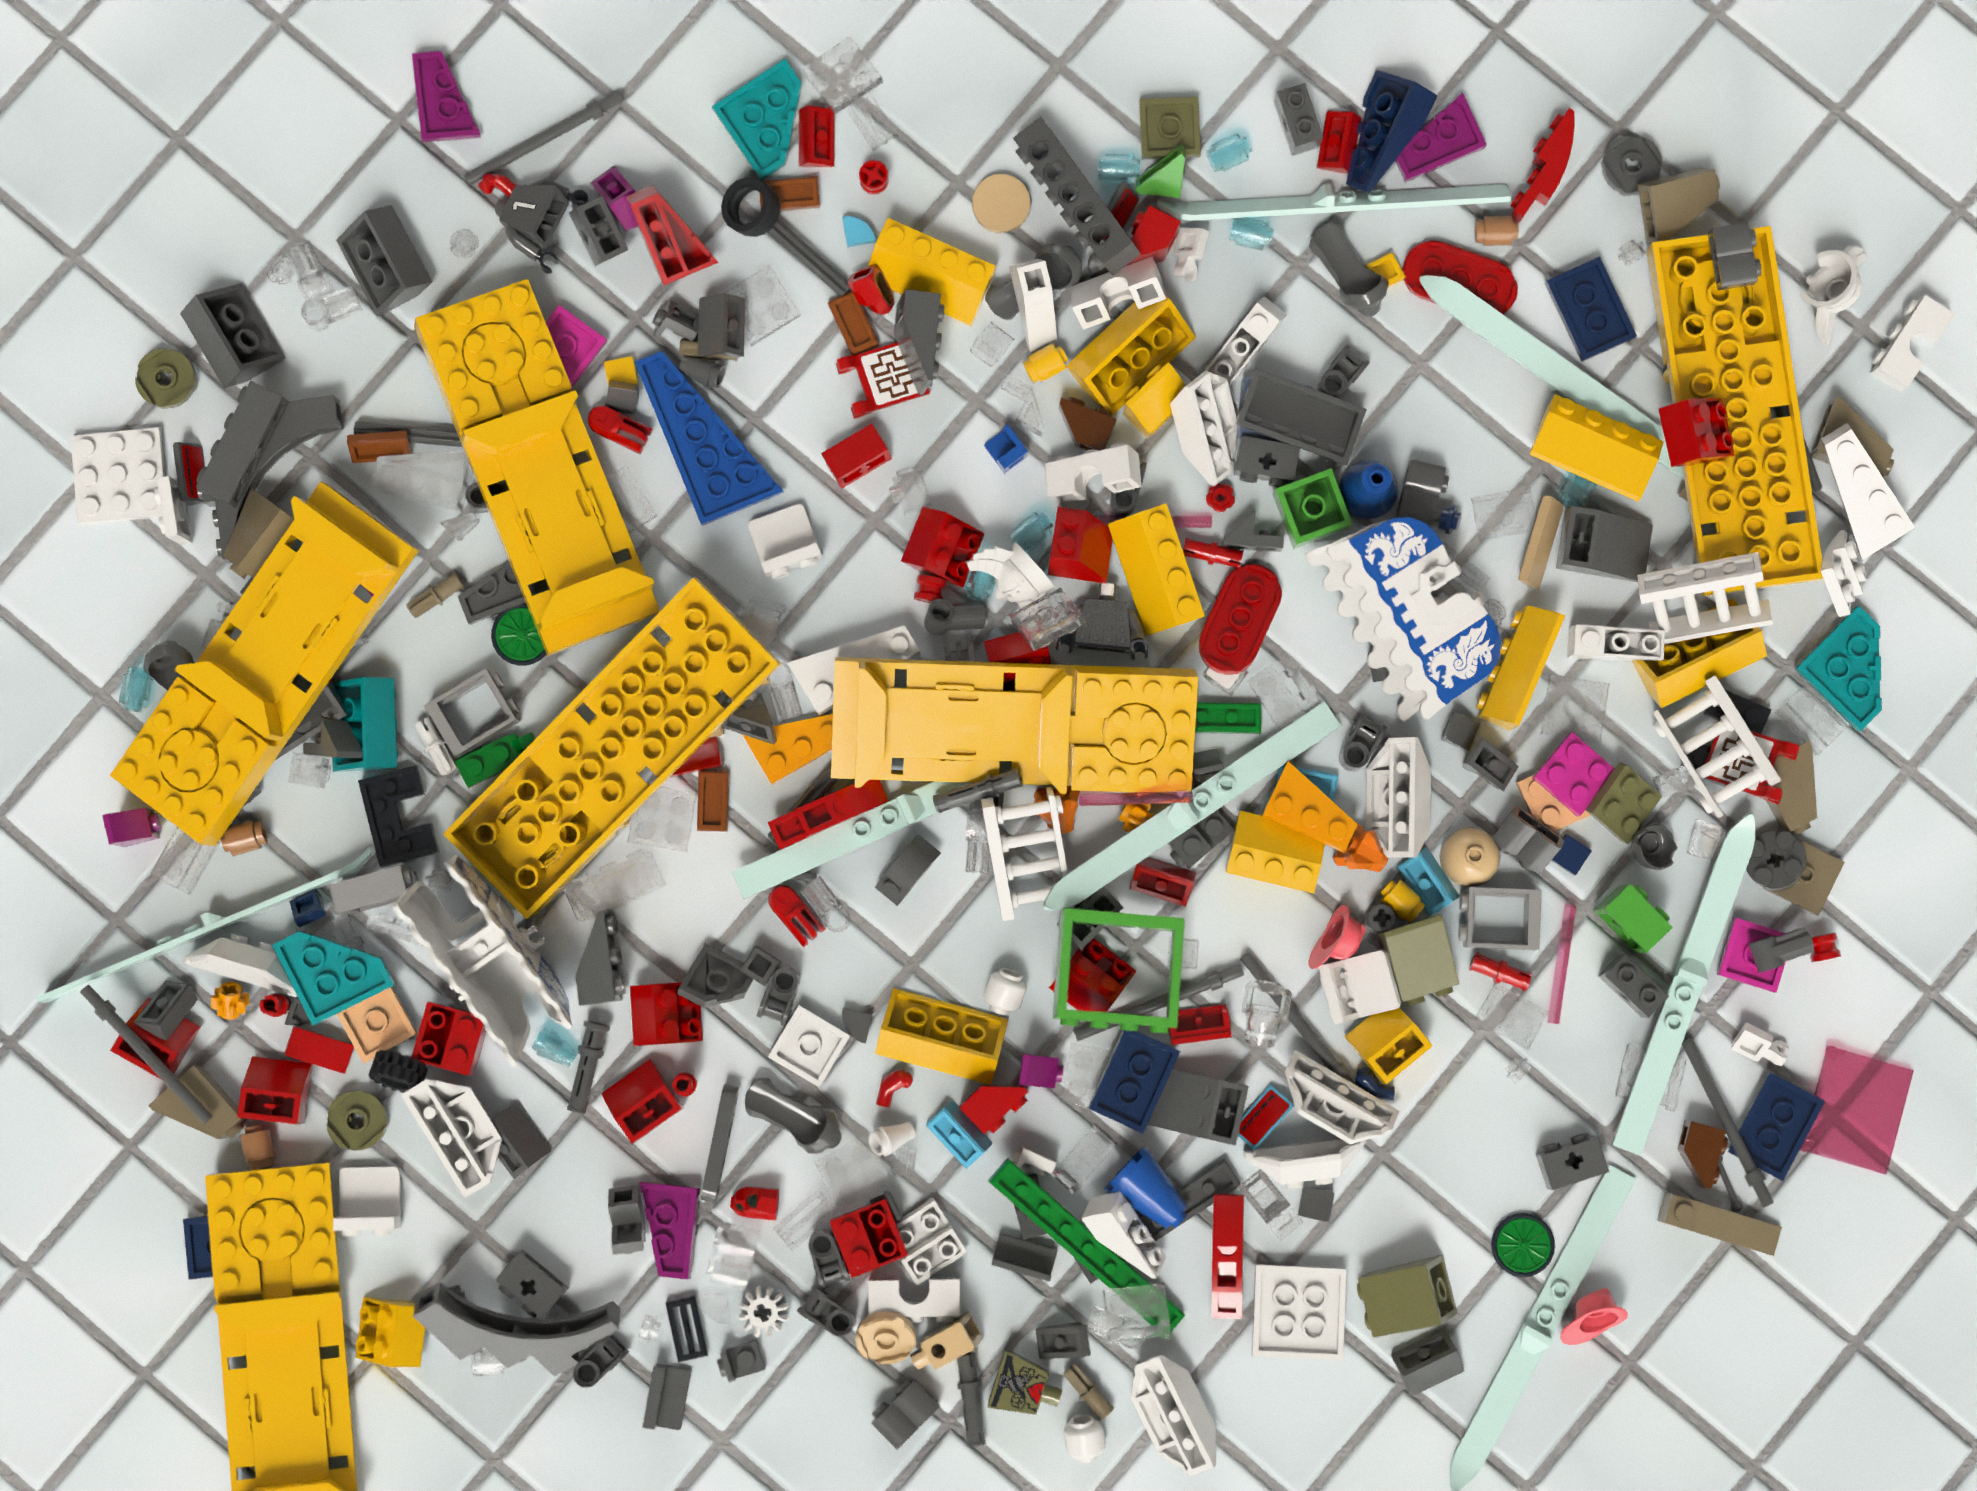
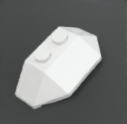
M1204 371L1182 389L1170 406L1182 453L1210 485L1215 486L1234 471L1235 462H1233L1238 441L1236 439L1237 417L1228 380Z
M1418 737L1388 738L1384 743L1385 746L1377 753L1366 772L1367 831H1375L1383 848V853L1387 858H1417L1430 831L1431 768Z
M231 933L230 938L220 937L186 955L181 962L185 965L298 997L274 948L268 943L260 942L258 947L248 944L249 938Z
M1297 1050L1293 1052L1285 1074L1298 1114L1349 1144L1386 1135L1392 1131L1400 1112L1399 1110Z
M427 1078L401 1094L404 1102L463 1197L466 1198L489 1184L493 1177L503 1138L473 1089L469 1086Z
M1341 1138L1245 1150L1243 1154L1246 1159L1277 1183L1285 1184L1286 1189L1304 1187L1303 1181L1315 1180L1316 1185L1334 1183L1333 1177H1340L1364 1146L1366 1140L1349 1144Z
M1162 1354L1137 1364L1134 1371L1135 1377L1131 1400L1158 1454L1175 1466L1183 1469L1189 1476L1215 1467L1216 1425L1189 1371Z

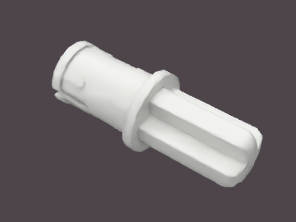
M431 717L423 719L424 725L428 731L425 730L421 721L417 722L414 728L426 747L424 752L430 755L440 775H448L456 770V765L445 746V740L441 739Z

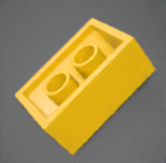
M1239 810L1225 866L1226 873L1314 894L1325 844L1263 817V815Z

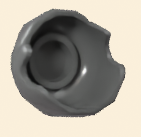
M1650 823L1640 828L1635 833L1631 843L1634 859L1645 868L1663 870L1674 863L1672 857L1678 847L1673 840L1672 833L1664 825Z

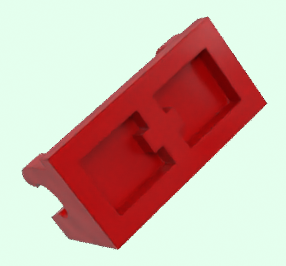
M872 423L821 453L827 467L841 489L892 459L888 448Z
M1226 1004L1178 1010L1177 1028H1168L1170 1045L1232 1038Z

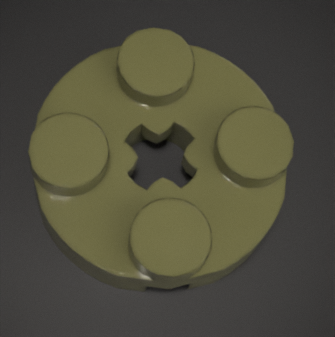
M156 349L146 354L138 364L139 369L137 371V378L135 377V385L139 394L147 402L161 409L175 408L182 405L192 396V393L198 386L193 364L185 355L178 351ZM164 371L167 374H173L169 385L165 383L159 384V381L162 379L160 374Z
M364 1090L341 1094L331 1103L327 1113V1131L329 1136L338 1146L348 1150H365L373 1147L383 1138L389 1125L387 1110L383 1102L376 1095ZM352 1113L356 1115L363 1114L364 1126L362 1128L359 1126L353 1128L350 1125L353 1121Z

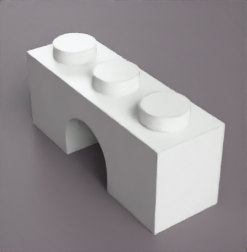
M1153 257L1127 265L1113 276L1108 272L1069 287L1072 307L1083 330L1111 320L1110 310L1120 301L1134 300L1138 309L1166 299L1163 280Z
M1924 295L1918 301L1913 299L1903 313L1907 316L1902 325L1897 324L1888 336V339L1891 340L1886 350L1881 348L1872 361L1875 367L1870 374L1898 392H1902L1909 387L1924 362L1912 354L1910 350L1911 338L1920 337L1932 344L1940 339L1955 316L1954 312L1927 295Z
M1124 443L1113 444L1109 449L1101 451L1087 450L1082 453L1083 455L1075 457L1060 456L1053 462L1045 463L1047 494L1058 505L1086 500L1087 483L1097 474H1102V484L1113 493L1142 487L1139 454L1128 444Z
M930 1277L928 1295L923 1300L917 1302L909 1301L903 1297L900 1291V1278H869V1315L876 1312L890 1311L905 1316L911 1322H924V1317H936V1322L954 1321V1316H960V1277Z

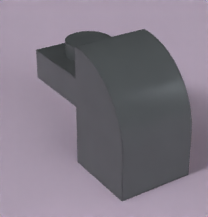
M918 834L886 870L875 888L898 906L919 879L928 871L941 852Z
M639 1185L609 1189L608 1210L612 1224L611 1247L613 1255L643 1251L644 1242H646V1230Z

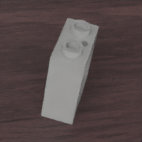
M485 668L424 705L454 757H463L520 722L517 717L520 710L512 697L506 699L501 690L505 688V685L497 672L492 674ZM487 682L507 718L464 744L443 708Z
M397 865L332 883L329 886L337 914L351 915L397 902L401 894L412 884L419 881L416 871L411 872L410 867Z
M1466 887L1465 893H1460L1459 909L1464 911V923L1459 924L1458 938L1459 941H1463L1464 948L1540 950L1541 890ZM1475 896L1524 898L1523 942L1474 940Z

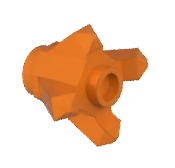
M1067 786V794H1060L1056 788L1053 789L1054 796L1060 795L1063 813L1058 814L1061 835L1074 830V816L1078 807L1077 801L1080 791L1071 790V786ZM1038 788L1033 796L1035 801L1033 803L1048 800L1046 788ZM1050 812L1038 814L1047 823V828L1053 829Z
M1360 824L1357 825L1346 852L1343 853L1337 850L1333 855V861L1337 866H1347L1348 869H1366L1376 873L1385 867L1389 859L1383 853V848L1375 831H1365Z

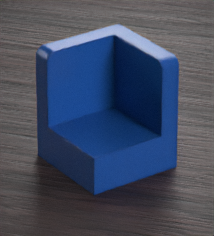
M1008 424L1003 426L1002 431L984 445L1004 474L1028 457V450Z

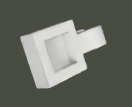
M1180 227L1173 256L1179 258L1174 269V276L1184 277V281L1195 282L1198 275L1195 260L1203 259L1209 235L1207 230L1203 228Z
M1745 1023L1732 1041L1731 1050L1756 1062H1759L1764 1057L1772 1063L1782 1066L1787 1059L1785 1052L1789 1046L1782 1041L1773 1042L1774 1035Z

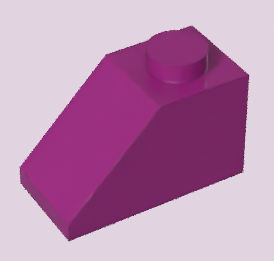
M613 166L593 180L591 185L598 195L603 197L610 212L627 232L632 228L638 227L626 199V196L635 193V190Z
M141 808L102 815L109 845L128 847L159 839L158 831L161 830V822L158 814L154 813L152 809Z
M1023 1053L1019 1085L1055 1088L1056 1082L1062 1083L1064 1065L1058 1064L1059 1058Z

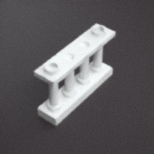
M1759 552L1637 575L1641 603L1652 602L1656 621L1649 622L1650 630H1665L1664 644L1773 624L1769 599L1759 601L1755 584L1756 582L1764 581ZM1743 585L1747 604L1729 607L1725 588ZM1713 591L1717 609L1698 612L1694 594ZM1682 596L1687 615L1668 618L1664 600Z
M1713 676L1705 681L1709 690L1705 692L1706 695L1667 719H1664L1658 710L1653 712L1657 719L1653 726L1662 739L1667 736L1702 792L1703 796L1699 800L1708 814L1714 812L1720 818L1723 816V813L1718 804L1759 780L1760 782L1767 780L1770 786H1774L1782 780L1716 676ZM1712 705L1713 707L1720 705L1725 714L1720 717L1721 720L1682 744L1678 742L1672 732L1673 728ZM1727 730L1729 732L1733 730L1737 732L1740 740L1736 742V746L1701 767L1694 768L1687 754ZM1743 755L1745 757L1752 756L1756 765L1751 767L1752 771L1711 795L1703 782L1704 778Z
M1052 786L1046 787L1047 801L1001 809V806H994L993 797L981 799L1003 921L1015 919L1013 909L1018 908V905L1045 900L1052 888L1047 887L1016 893L1015 890L1010 891L1008 881L1014 880L1013 877L1059 868L1061 879L1068 874L1058 814L1063 813L1060 795L1054 796ZM1048 812L1051 814L1053 829L1006 837V834H999L998 825L1004 824V820ZM1055 840L1058 857L1011 865L1010 862H1004L1003 853L1009 852L1008 849Z

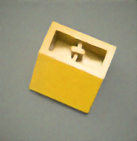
M1169 362L1163 368L1157 365L1147 375L1145 385L1142 388L1137 385L1125 397L1123 415L1147 439L1173 415L1170 404L1186 386Z
M1400 1008L1370 1015L1344 1036L1382 1084L1389 1083L1433 1047L1416 1024Z
M363 1297L359 1313L360 1326L356 1340V1358L388 1367H421L425 1327L413 1317L415 1303Z

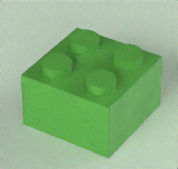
M1332 468L1276 488L1272 494L1293 549L1347 530L1353 524Z
M1631 884L1618 886L1593 911L1635 954L1647 953L1673 928L1668 923L1670 917L1660 907L1654 908L1647 901L1649 896L1639 885L1636 884L1633 887Z

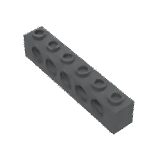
M1039 117L1013 137L1019 146L1015 152L1025 165L1029 162L1032 164L1034 169L1030 173L1040 186L1043 183L1047 185L1049 189L1045 194L1056 207L1060 203L1064 209L1060 215L1070 228L1073 225L1078 228L1079 232L1075 236L1085 249L1089 246L1093 249L1094 253L1090 257L1100 270L1106 267L1113 276L1141 255L1042 117ZM1048 153L1044 158L1040 159L1043 154ZM1063 173L1059 179L1055 180L1059 174ZM1078 194L1074 200L1070 201L1072 196ZM1094 215L1091 220L1085 222L1089 216ZM1109 236L1105 242L1100 243L1104 237Z

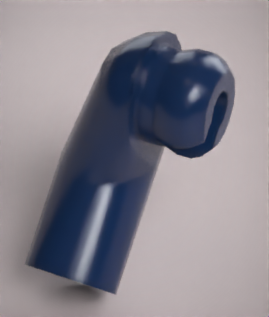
M1368 1067L1358 1069L1357 1076L1355 1077L1358 1087L1380 1100H1394L1395 1086L1379 1085L1372 1076L1373 1071Z

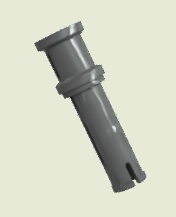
M585 1020L583 1025L586 1028L582 1045H578L577 1048L578 1054L581 1055L567 1110L586 1114L598 1059L604 1056L605 1051L602 1050L606 1032L610 1031V1026Z

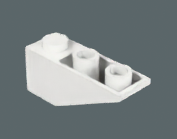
M1034 259L1009 266L1029 353L1038 351L1051 343L1057 346L1053 293L1046 261Z
M1263 297L1251 309L1205 371L1226 378L1230 387L1276 331L1287 314L1266 297Z
M1576 624L1569 628L1567 658L1663 661L1665 630Z
M1121 1191L1091 1197L1081 1219L1096 1240L1152 1279L1157 1278L1166 1256Z

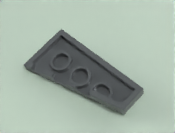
M509 561L503 564L500 569L491 575L489 574L458 596L469 625L498 615L516 606L526 604ZM546 579L528 585L532 596L550 590Z

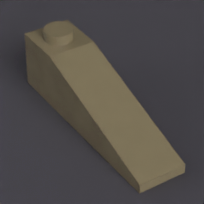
M1668 1192L1664 1194L1657 1221L1772 1256L1775 1254L1782 1227Z

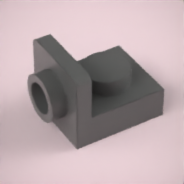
M670 300L665 309L659 308L653 318L652 324L655 325L653 336L659 339L663 331L668 328L676 335L693 341L698 334L699 315Z
M757 1339L722 1350L720 1353L721 1358L717 1359L720 1374L722 1377L727 1376L728 1382L766 1369Z

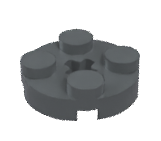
M1634 135L1620 137L1609 146L1601 161L1602 173L1606 182L1622 196L1639 195L1637 184L1659 179L1662 156L1657 146L1647 138L1643 137L1641 139L1633 137ZM1626 159L1638 161L1637 172L1626 169Z
M1771 830L1755 838L1753 851L1746 870L1751 879L1761 887L1771 891H1782L1793 887L1800 880L1799 878L1807 866V855L1800 841L1790 832ZM1775 853L1778 856H1784V860L1780 861V867L1775 868L1773 864H1768L1771 855Z

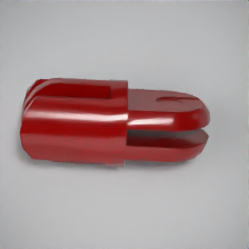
M600 405L594 407L588 414V425L593 432L637 454L642 453V446H645L648 441L647 436H650L654 430L608 406Z
M779 885L771 890L768 896L770 908L803 948L808 945V941L791 919L810 940H814L817 937V933L800 912L806 916L817 931L822 933L826 930L791 887Z

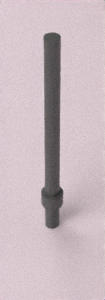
M616 91L598 102L594 100L586 104L587 108L463 175L466 182L470 186L481 180L483 175L496 172L590 119L597 120L604 116L603 112L623 102V99L619 92Z
M1250 952L1240 959L1241 962L1327 1068L1356 1085L1349 1076L1350 1071L1343 1062L1339 1063Z
M1239 964L1219 973L1217 970L1206 974V978L1181 987L1179 1001L1209 989L1212 991L1222 988L1224 983L1244 976L1241 965ZM1168 993L1117 1014L1143 1016L1167 1006ZM1109 1023L1108 1029L1116 1027L1120 1024ZM1090 1024L1073 1031L1077 1041H1080L1108 1029L1091 1028Z
M89 984L85 986L80 993L95 1008L94 1013L102 1021L106 1020L203 1124L210 1121L213 1115L115 1012L116 1008L109 1000L104 1001Z
M1690 1038L1682 1042V1046L1747 1174L1744 1177L1749 1187L1753 1186L1763 1208L1773 1204L1774 1201L1764 1183L1766 1178L1761 1168L1757 1169L1693 1039Z

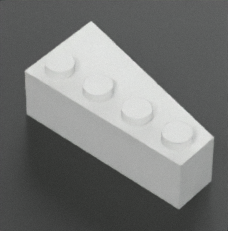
M1848 423L1821 439L1858 553L1862 560L1915 528Z
M903 625L788 662L787 664L819 716H822L833 709L835 657L912 660L919 656L921 652L907 628Z

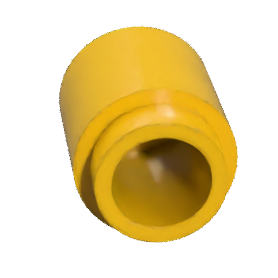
M1053 343L1027 356L1028 360L1022 364L1033 384L1039 380L1042 383L1066 370L1064 363L1068 362V358L1061 346L1055 348Z
M1401 879L1396 883L1390 880L1380 892L1383 895L1381 902L1391 907L1397 917L1401 920L1405 919L1409 923L1425 907L1420 901L1422 898Z

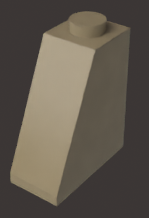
M1698 168L1637 184L1646 242L1652 243L1671 239L1719 199L1720 181L1714 169Z
M1839 397L1834 398L1827 406L1810 453L1811 457L1829 464L1821 439L1848 423L1881 476H1888L1894 464V459H1891L1894 449L1843 399Z
M253 488L248 494L223 555L232 563L230 569L243 579L247 574L254 579L294 520V518Z
M1810 741L1799 744L1800 750L1796 761L1778 755L1774 769L1782 781L1773 787L1783 790V796L1779 805L1766 801L1781 830L1793 831L1795 835L1811 828L1809 822L1817 818L1813 751Z
M201 1064L193 1065L178 1079L213 1115L210 1121L203 1124L169 1087L148 1105L151 1110L216 1139H223L227 1136L232 1139L244 1129L242 1123L246 1120L245 1118H237L238 1106Z

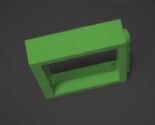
M1071 908L1060 910L1052 1019H1060V1025L1078 1026V1021H1088L1091 1028L1108 1029L1109 1023L1120 1024V1030L1138 1031L1139 1026H1149L1152 1033L1168 1034V1028H1177L1185 918ZM1073 923L1172 931L1166 1018L1066 1009Z

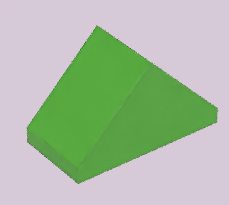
M1182 144L1136 178L1135 190L1139 194L1180 198L1185 163V147Z

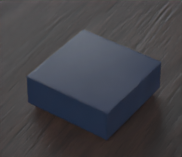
M1566 834L1563 837L1564 843L1562 848L1551 861L1573 876H1576L1592 850Z
M317 889L289 901L294 921L299 928L326 916L322 897Z

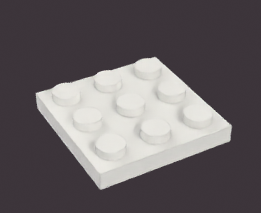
M160 427L71 436L76 512L79 525L159 518V516H163L161 504H157L154 492L155 487H158L157 478L166 476L163 435Z
M1255 1264L1252 1356L1343 1361L1347 1269Z

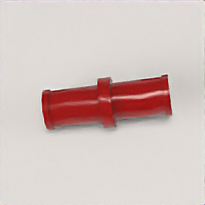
M1185 538L1183 546L1184 556L1207 561L1209 565L1218 563L1240 569L1244 550L1219 546L1218 542L1214 541L1210 544Z
M1478 952L1474 953L1469 966V970L1491 977L1493 982L1498 984L1504 982L1523 991L1527 990L1532 977L1530 972L1528 973L1507 965L1508 961L1501 960L1499 962Z
M272 993L265 996V1000L261 999L259 1007L266 1015L280 1017L289 1010L291 1000L282 994Z
M683 1072L674 1078L672 1087L678 1095L689 1096L695 1092L697 1080L692 1074ZM683 1079L689 1082L687 1089L681 1087Z

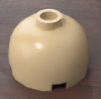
M1468 827L1458 829L1448 836L1441 846L1439 858L1441 868L1448 878L1457 885L1472 887L1482 885L1494 876L1498 870L1501 856L1499 846L1490 834L1482 829Z

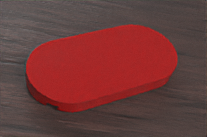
M1430 240L1415 246L1409 251L1403 262L1402 271L1406 277L1404 279L1406 287L1415 296L1432 303L1435 302L1430 298L1419 280L1421 276L1430 275L1449 278L1461 284L1503 315L1509 311L1517 298V282L1506 265L1441 241Z
M1248 564L1245 567H1240V569L1236 568L1227 576L1199 638L1200 656L1211 670L1220 674L1233 675L1243 672L1254 662L1282 598L1280 583L1277 581L1278 578L1270 569L1258 564Z

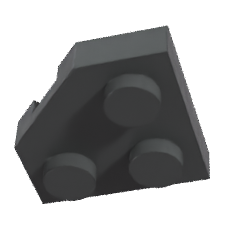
M705 943L680 985L677 994L702 1007H708L743 999L754 979L740 971L744 964L743 962Z

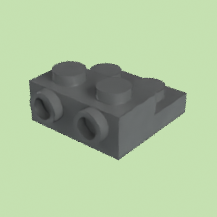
M1216 810L1169 842L1168 846L1173 850L1169 855L1180 868L1185 865L1189 869L1231 834L1234 829L1220 812Z

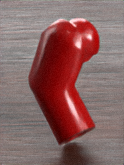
M488 173L483 175L482 181L478 183V188L487 195L491 194L495 188L502 191L508 197H510L514 188L518 186L505 175Z
M900 1069L885 1076L880 1083L876 1105L890 1108L893 1093L902 1087L909 1088L912 1085V1074Z

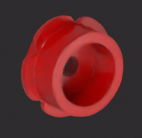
M1218 483L1215 486H1211L1209 494L1206 495L1208 506L1212 507L1216 512H1225L1227 508H1231L1235 502L1233 489L1227 484L1220 485ZM1218 495H1222L1223 500H1219Z

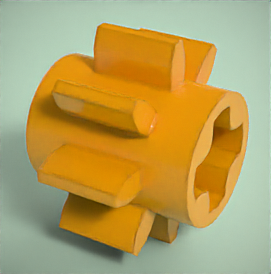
M1141 798L1138 799L1137 803L1129 800L1118 818L1125 823L1122 829L1130 833L1155 816V814L1149 811L1152 805Z
M235 982L221 984L219 988L214 989V995L211 996V1009H217V1016L228 1020L238 1018L241 1013L245 1014L246 1006L249 1005V993H243V986Z

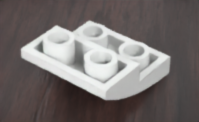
M1845 530L1839 531L1833 538L1821 564L1822 576L1839 617L1851 614V602L1855 601V595L1863 594V581H1867L1865 567L1863 563L1858 564L1856 559L1858 558L1856 543L1854 540L1849 541Z
M934 1198L895 1222L908 1253V1256L900 1260L916 1285L968 1253Z

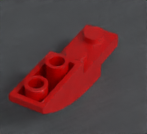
M1571 108L1567 110L1564 116L1558 113L1549 127L1553 132L1548 140L1542 137L1532 151L1537 154L1532 162L1537 167L1526 181L1531 186L1525 194L1519 191L1510 205L1514 208L1510 216H1512L1514 221H1518V223H1520L1535 200L1545 206L1561 181L1570 158L1574 139L1575 118L1574 110Z
M869 779L862 787H855V784L850 785L767 823L779 850H782L885 804L889 800L880 780Z
M1214 1194L1212 1318L1242 1319L1244 1195Z

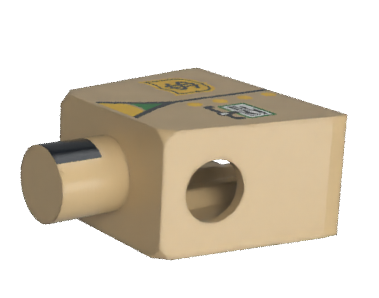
M968 1311L954 1319V1321L927 1335L920 1343L922 1348L914 1351L910 1356L918 1370L929 1364L936 1370L974 1350L984 1337ZM939 1344L943 1345L944 1348H945V1350L942 1349V1348L939 1346Z

